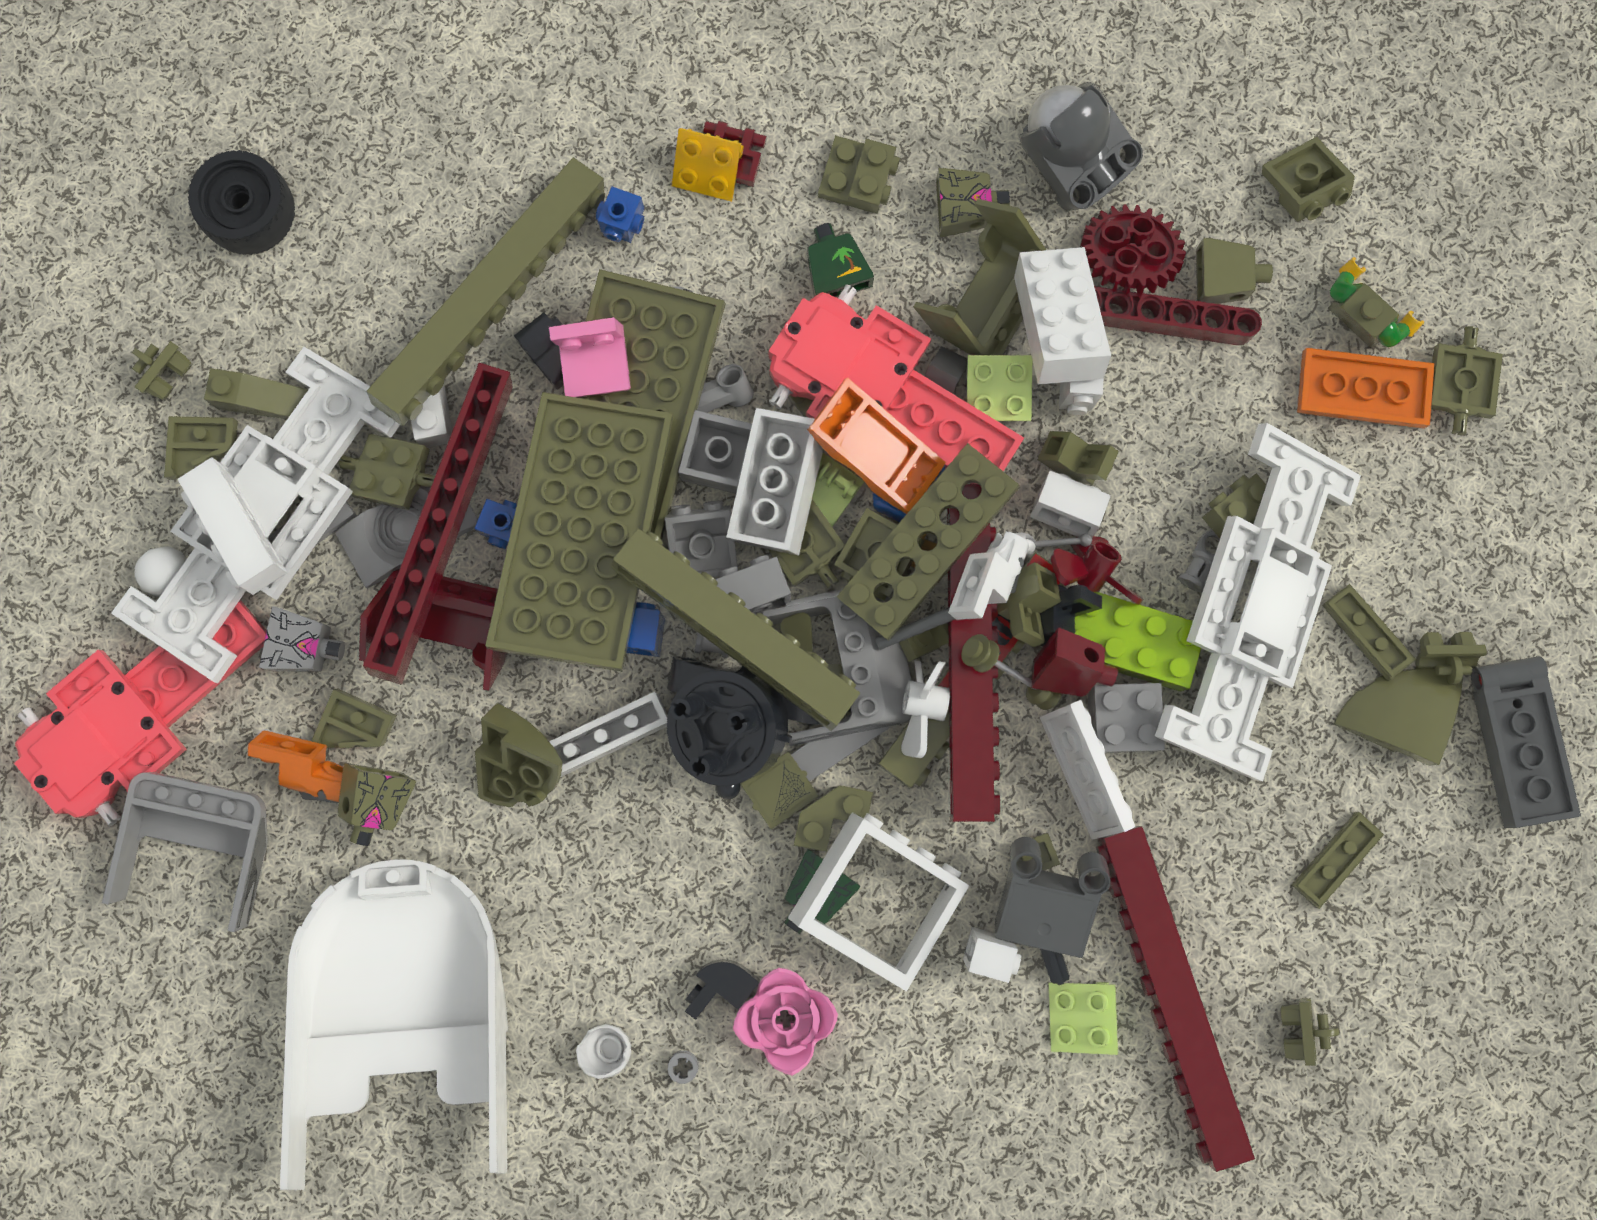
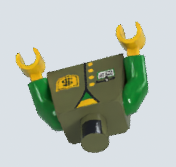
M1351 258L1339 269L1340 275L1330 289V295L1334 302L1328 309L1371 349L1379 342L1385 347H1393L1407 336L1412 337L1424 324V321L1416 320L1412 316L1414 312L1409 311L1397 324L1399 314L1365 283L1353 284L1354 280L1366 271V268L1364 266L1360 268L1355 263L1356 258Z

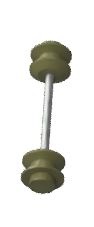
M982 634L974 635L966 641L962 649V660L967 666L973 667L978 672H986L993 666H996L1026 684L1027 700L1042 710H1049L1060 701L1062 693L1031 688L1032 679L1030 680L999 661V646L996 642L988 640Z

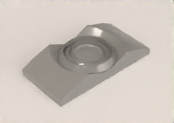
M420 486L413 497L409 510L381 504L362 512L335 532L365 588L372 587L389 577L393 571L400 569L431 488ZM470 504L457 538L474 529L478 521Z

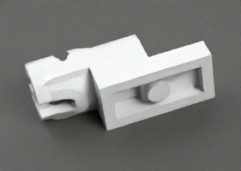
M1006 531L1003 539L1000 533H996L994 541L990 544L986 553L970 554L948 613L956 620L977 619L983 617L987 604L1007 603L1010 593H1015L1019 574L1029 549L1028 542L1023 537Z

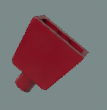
M1057 628L1033 659L1031 688L1082 697L1086 696L1096 683L1112 687L1117 679L1118 670L1116 667L1104 664L1105 648L1103 645L1067 630Z

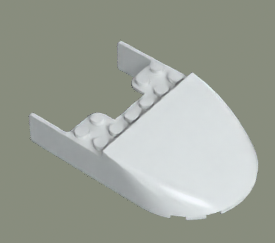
M387 860L350 872L351 875L345 877L334 886L330 885L311 905L312 909L302 926L298 927L290 950L287 975L280 1190L297 1191L305 1189L306 1133L309 1118L360 1111L368 1102L370 1076L437 1071V1092L445 1103L460 1105L489 1102V1171L495 1174H506L507 1009L497 944L485 909L476 895L462 881L432 864L414 860Z

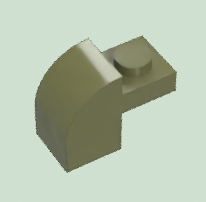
M1050 431L1037 460L1053 471L1065 474L1078 482L1093 485L1095 480H1107L1119 451L1111 445L1088 444L1072 432Z
M1036 562L1030 564L1020 571L1015 593H1010L1007 603H998L997 605L998 614L1010 620L1009 626L1013 637L1034 648L1045 642L1040 613L1061 602L1055 573Z

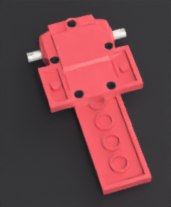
M845 285L838 298L822 292L810 301L805 298L802 299L768 351L769 359L772 360L769 369L770 376L778 387L774 396L769 401L770 404L773 406L776 404V408L781 409L789 395L808 398L814 401L807 410L806 416L815 419L843 380L848 377L946 462L945 468L948 467L968 443L1002 471L1005 470L1024 437L913 370L931 343V338L877 305L867 320L862 318L849 306V303L857 293L853 287L850 290V285Z
M239 600L212 638L237 655L219 683L211 681L160 646L125 675L105 651L98 649L46 693L57 706V709L51 714L39 719L30 707L22 710L23 713L20 712L18 714V717L28 728L15 742L19 759L14 764L55 814H70L75 818H85L99 813L108 826L114 825L121 819V816L111 806L119 787L123 786L128 792L129 784L136 775L145 772L160 773L187 750L169 727L264 646L267 630L244 603Z

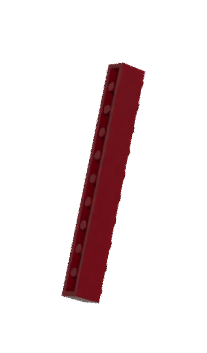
M478 363L364 661L363 667L370 676L400 685L403 683L513 386L509 371Z
M966 484L962 494L967 499H975L981 494L982 488L979 484ZM947 508V525H953L959 520L960 514L958 510ZM990 523L948 571V607L952 604L970 554L986 553L990 544L994 541L996 527H990ZM997 603L987 604L982 618L955 619L948 622L950 822H995V815H1000V795L994 794V781H999L1000 763L999 760H994V747H999V727L993 726V713H998L999 695L998 693H993V679H998V668L993 666L986 672H978L973 667L967 666L962 660L963 646L974 635L982 634L988 640L998 643L997 626H992V613L997 612Z
M1136 826L1126 832L1098 838L1100 846L1096 847L1097 853L1106 859L1111 875L1110 893L1113 898L1118 897L1122 908L1121 911H1118L1120 923L1124 931L1129 930L1133 943L1129 944L1131 956L1136 964L1140 963L1144 976L1140 977L1141 986L1145 995L1152 997L1155 1009L1151 1010V1015L1156 1028L1163 1030L1166 1042L1162 1043V1048L1167 1061L1174 1063L1177 1075L1173 1076L1175 1087L1180 1096H1185L1188 1109L1184 1110L1186 1120L1191 1130L1196 1129L1200 1142L1195 1143L1199 1158L1203 1164L1207 1163L1216 1172L1255 1160L1142 826Z

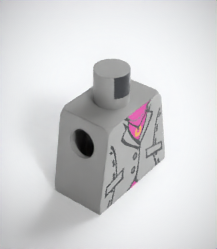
M272 606L259 668L272 672H321L325 658L342 660L345 652V642L329 639L331 627Z

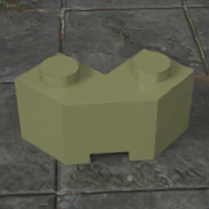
M840 785L802 810L799 815L794 846L827 852L833 819L847 821L852 812L864 818L866 813L869 814L873 792Z

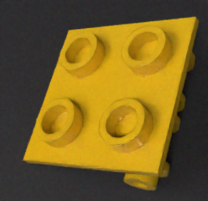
M679 128L672 187L732 202L739 158L742 157L744 146L738 143L737 140L730 141L717 135L715 137L709 133L703 134L692 131V129Z

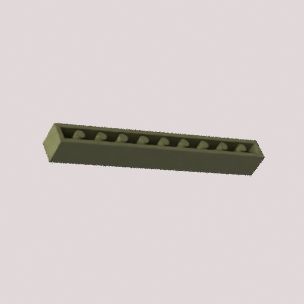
M573 157L366 392L371 404L401 426H404L409 419L414 420L422 411L423 403L428 397L436 395L441 390L444 379L451 371H457L461 367L467 352L472 347L476 348L481 344L487 329L493 323L497 324L501 321L506 313L507 306L513 300L516 301L521 298L526 290L527 283L533 276L538 277L544 271L547 260L553 253L556 255L563 249L566 244V238L573 231L577 232L583 226L586 215L592 209H597L600 202L604 201V178Z

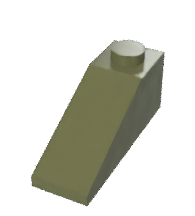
M210 368L204 400L221 410L287 420L309 389L245 373Z

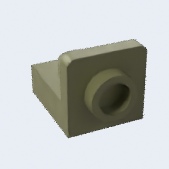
M945 623L899 642L908 661L911 662L948 644V624Z

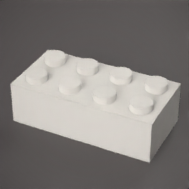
M1085 247L1020 252L1014 279L1038 385L1103 379L1111 358V352Z
M756 408L726 538L741 544L799 556L823 453V448L807 430L815 420L814 418Z

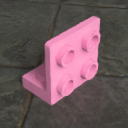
M613 317L549 327L550 340L558 345L560 349L565 396L580 398L630 390L624 329L617 319Z

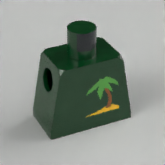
M824 223L814 228L813 231L817 243L807 247L813 296L815 297L819 293L824 292L838 298L845 285H850V290L853 287L857 292L873 287V272L852 235L846 233L836 237L831 223Z

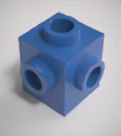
M611 186L606 201L600 202L596 212V219L598 220L600 230L607 239L614 242L624 240L631 243L634 234L641 232L644 224L642 197Z
M486 499L474 529L480 535L489 538L487 543L506 550L517 504L508 500H504L503 504Z

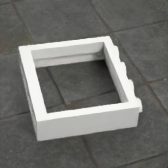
M852 812L788 919L799 928L907 991L969 885L959 879L962 873L947 863H944L942 868L933 863L936 856L920 846H918L916 851L909 848L907 844L910 840L895 830H892L890 834L881 830L884 823L866 813L865 817L862 818ZM866 833L946 883L896 967L815 919Z

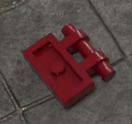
M706 121L703 134L709 133L711 136L716 137L717 135L723 139L737 140L744 146L742 157L739 158L735 183L754 187L761 162V153L752 151L751 148L752 146L765 148L767 136L757 134L755 129L747 127L745 130L729 127L726 122L718 121V123Z

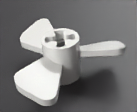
M914 660L917 682L908 681L902 704V713L912 715L901 745L902 753L906 756L924 757L927 751L928 718L944 721L946 717L950 689L935 685L946 662H938L925 684L921 661Z

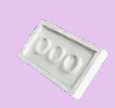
M1079 700L1041 716L1040 720L1091 839L1126 832L1136 827L1132 819V811L1123 799L1118 787L1117 776L1108 764L1104 746L1095 734L1091 724V716L1088 710L1084 708L1082 701Z

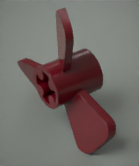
M1093 536L1092 543L1087 547L1081 544L1071 545L1077 555L1060 548H1056L1052 553L1051 563L1056 578L1061 584L1067 586L1077 582L1079 585L1086 586L1092 592H1099L1105 583L1108 582L1134 603L1140 605L1144 600L1111 576L1121 562L1122 557L1109 544L1107 539Z

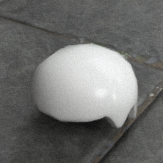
M170 546L149 549L137 560L134 573L135 579L143 592L156 598L160 597L187 559L181 551Z
M610 1024L600 1025L588 1030L576 1048L578 1066L586 1075L597 1079L609 1078L619 1074L625 1068L631 1056L632 1045L629 1037L620 1027Z

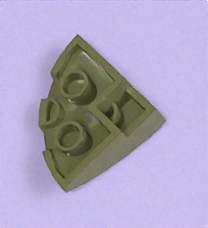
M1433 668L1403 670L1389 681L1382 675L1363 690L1354 693L1345 703L1333 724L1392 752H1400L1428 766L1439 765L1455 722L1463 677L1458 685H1451L1447 682L1445 675H1436Z
M496 703L481 718L483 743L475 750L478 798L505 807H513L517 802H524L528 807L537 805L557 787L562 773V760L555 748L536 727L514 711Z

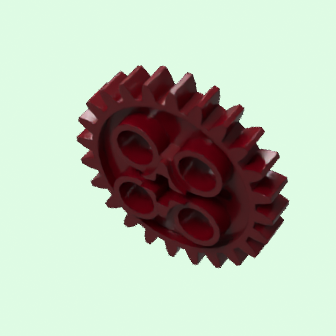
M1123 204L1120 212L1114 206H1111L1109 214L1101 210L1098 218L1092 217L1089 226H1085L1080 247H1085L1089 267L1093 268L1092 278L1103 277L1102 286L1111 282L1113 283V291L1118 290L1121 286L1124 287L1126 295H1129L1131 288L1136 289L1139 295L1143 294L1144 288H1147L1153 294L1157 286L1165 289L1168 281L1174 282L1177 273H1180L1186 251L1183 250L1185 241L1179 240L1181 231H1171L1174 222L1163 223L1164 214H1159L1156 217L1152 216V208L1143 213L1139 205H1136L1134 211H1130L1128 206Z

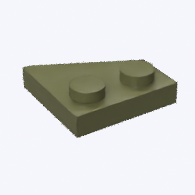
M169 416L164 478L175 480L211 457L215 460L224 458L237 439L238 421L234 418Z
M338 688L333 689L311 741L327 745L326 748L381 747L385 745L397 715Z

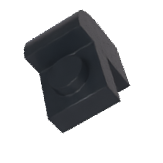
M1058 584L1061 602L1040 613L1045 642L1040 644V646L1043 647L1057 628L1075 634V617L1102 609V596L1092 592L1083 585H1073L1067 589Z
M727 959L712 961L697 972L696 976L706 984L702 987L697 983L685 1000L690 1004L685 1012L696 1020L716 993L739 1010L760 983V979L736 961Z

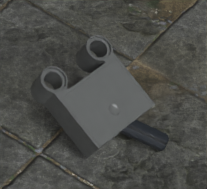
M1030 837L1017 838L1010 846L1011 865L995 918V938L1039 948L1051 983L1063 985L1070 978L1063 954L1083 958L1101 896L1110 887L1108 865L1106 859L1101 854L1088 852L1083 854L1077 861L1078 878L1042 870L1039 843ZM1022 856L1033 857L1029 861L1019 860V858ZM1092 871L1100 872L1097 876L1086 875Z

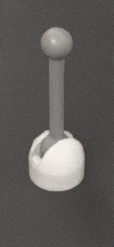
M1014 533L1023 537L1028 542L1029 549L1026 557L1032 555L1036 547L1081 544L1087 547L1092 543V537L1089 534H1082L1078 538L1035 541L1033 536L1028 533Z

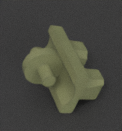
M172 341L168 343L155 361L152 359L160 349L152 343L144 353L134 348L131 353L137 356L139 360L131 369L141 374L147 365L150 366L134 387L145 395L149 393L165 401L174 387L160 378V376L169 367L183 377L193 364L180 352L182 349Z
M1439 632L1425 633L1420 639V654L1415 660L1416 669L1433 668L1436 675H1445L1447 682L1451 685H1458L1463 675H1471L1472 668L1477 667L1479 658L1487 654L1486 646L1477 645L1472 632H1458L1454 634L1450 639L1451 645L1443 644L1442 636Z
M1300 998L1299 1003L1281 1006L1282 1026L1301 1025L1302 1038H1284L1285 1058L1305 1060V1066H1316L1315 1037H1319L1320 1049H1331L1330 1037L1340 1035L1339 1027L1329 1026L1328 1014L1326 1013L1317 1014L1318 1026L1313 1025L1311 998Z

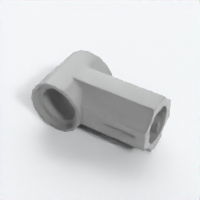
M737 364L726 365L718 372L716 379L705 383L697 411L707 413L726 404L733 407H741L749 403L753 398L754 391L742 367Z

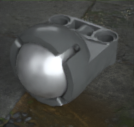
M1086 82L1077 87L1072 85L1055 86L1042 93L1034 102L1029 113L1028 124L1024 127L1023 133L1019 135L1022 148L1032 159L1056 194L1059 206L1067 211L1086 209L1092 206L1123 181L1138 166L1143 157L1141 144L1132 139L1102 90L1092 82ZM1121 148L1125 151L1126 157L1124 162L1120 158ZM1075 188L1079 192V200L1077 203L1074 201L1073 191Z

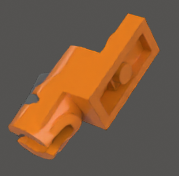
M265 730L248 744V756L259 758L266 763H279L278 779L280 786L299 791L301 797L305 800L339 803L343 766L332 761H325L327 745Z

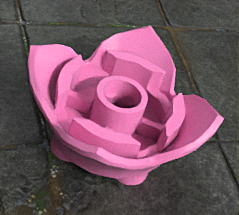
M777 968L762 978L758 984L755 996L740 1007L734 1021L733 1030L743 1044L750 1048L762 1050L768 1062L776 1070L793 1076L808 1065L813 1056L815 1044L819 1040L825 1039L833 1031L838 1013L827 996L819 991L810 989L803 978L796 972L785 968ZM788 1010L789 1015H795L796 1019L795 1021H790V1027H783L782 1022L776 1021V1016H781L780 1011Z

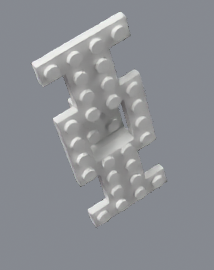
M306 347L302 348L285 373L309 388V390L276 436L272 439L247 425L220 462L228 469L267 538L298 495L304 498L271 544L287 571L285 575L261 590L275 600L279 598L353 493L347 486L329 476V473L363 425L366 423L389 438L393 436L400 424L371 404L366 392L370 387L369 385ZM188 506L170 532L193 546L194 550L157 601L130 586L111 614L211 681L219 683L237 655L212 638L246 591L242 588L236 589L226 576V572L229 571L225 562H221L213 553L211 545L214 543L211 537L201 531L195 520L199 516L195 509H191Z
M1268 423L1258 424L1248 455L1272 467L1254 524L1238 516L1227 517L1186 640L1211 652L1192 713L1176 706L1165 705L1155 737L1258 781H1263L1273 750L1249 740L1267 681L1270 680L1282 687L1293 688L1332 567L1330 564L1319 559L1320 553L1311 549L1326 499L1328 498L1341 506H1351L1361 475ZM1253 560L1259 564L1240 622H1231L1250 561Z

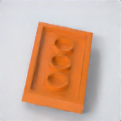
M1305 348L1302 351L1297 413L1425 429L1430 426L1434 363Z

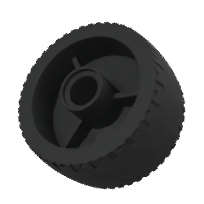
M241 150L221 152L206 160L196 170L193 179H191L188 190V204L192 216L201 230L222 248L243 255L263 253L273 248L276 244L278 245L290 231L295 216V203L292 193L282 175L262 157Z

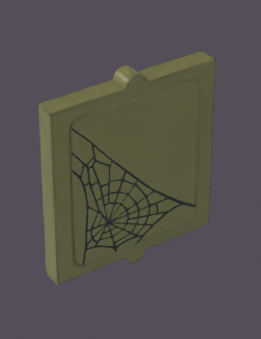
M789 751L780 756L769 770L741 783V786L753 802L752 808L759 811L771 830L819 797L806 778L807 772L800 769Z

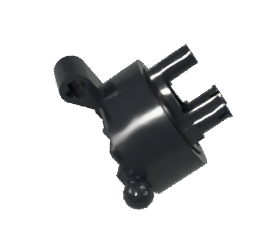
M673 656L667 689L677 694L672 700L667 716L669 745L676 760L684 770L704 783L715 785L716 793L723 799L731 800L735 798L741 790V782L758 776L774 766L783 751L785 743H791L792 736L788 734V719L807 724H820L744 666L721 669L704 664L702 661L683 656Z

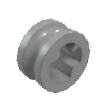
M689 1051L675 1053L668 1063L670 1078L679 1084L691 1082L696 1077L699 1069V1062L696 1056ZM679 1058H686V1063L688 1061L692 1063L693 1067L688 1070L687 1076H680L681 1071L676 1073L674 1067L679 1063Z

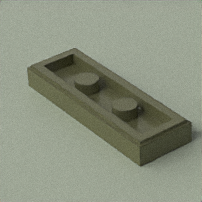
M1351 584L1347 585L1322 605L1387 681L1394 678L1416 660Z
M1355 812L1291 886L1312 905L1320 909L1384 834L1360 812Z

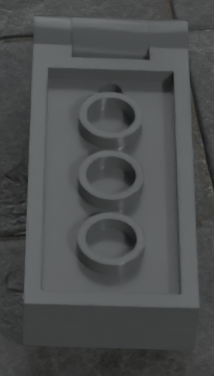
M1541 656L1474 667L1472 669L1471 682L1476 692H1473L1504 828H1520L1581 817L1545 660Z

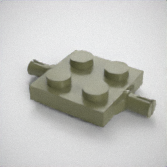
M1468 326L1464 328L1462 345L1453 346L1439 343L1434 347L1433 351L1434 377L1431 409L1446 411L1454 415L1452 434L1465 435L1467 433V420L1470 416L1488 419L1496 416L1503 354L1489 352L1476 346L1478 327Z
M368 434L362 454L358 459L343 455L340 458L343 461H339L341 469L354 471L349 487L353 493L350 496L405 510L410 509L413 497L420 486L431 488L435 475L425 473V463L430 449L425 445L374 434Z
M812 500L799 556L768 550L773 557L778 558L781 569L795 587L809 576L817 574L827 586V589L833 587L826 577L827 575L835 585L839 582L828 566L834 558L840 555L845 544Z

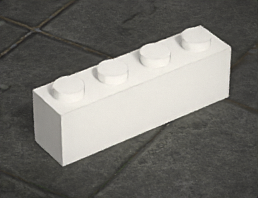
M211 457L178 478L184 490L181 492V497L191 509H195L199 516L195 519L197 525L205 535L211 537L214 543L211 545V549L221 562H225L229 569L226 572V576L236 589L242 588L254 595L287 573L225 466Z
M656 692L650 693L549 741L562 760L561 777L667 727L668 715L659 695Z

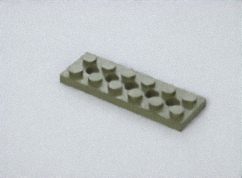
M967 443L836 597L889 641L1018 491L1020 485ZM971 482L979 484L982 488L981 494L975 499L965 498L962 491L966 484ZM947 508H954L960 514L959 520L953 525H946L941 522V514ZM930 533L935 535L938 542L934 549L924 551L919 547V540L924 534ZM904 559L913 560L916 565L914 573L907 577H903L897 572L899 562ZM884 584L890 585L894 591L893 597L887 602L877 601L875 597L877 588Z

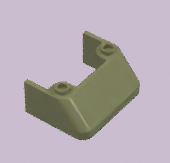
M977 199L975 206L987 221V225L980 233L978 239L979 249L985 260L956 308L949 304L934 307L920 302H916L913 307L937 336L969 355H1003L1023 321L1014 279L1020 252L1044 251L1046 248L1018 207Z

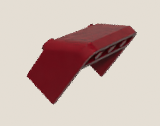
M400 569L390 574L360 616L359 661L364 662ZM442 576L419 638L473 650L472 662L484 670L483 690L489 691L507 656L506 652L487 649L485 646L498 589Z

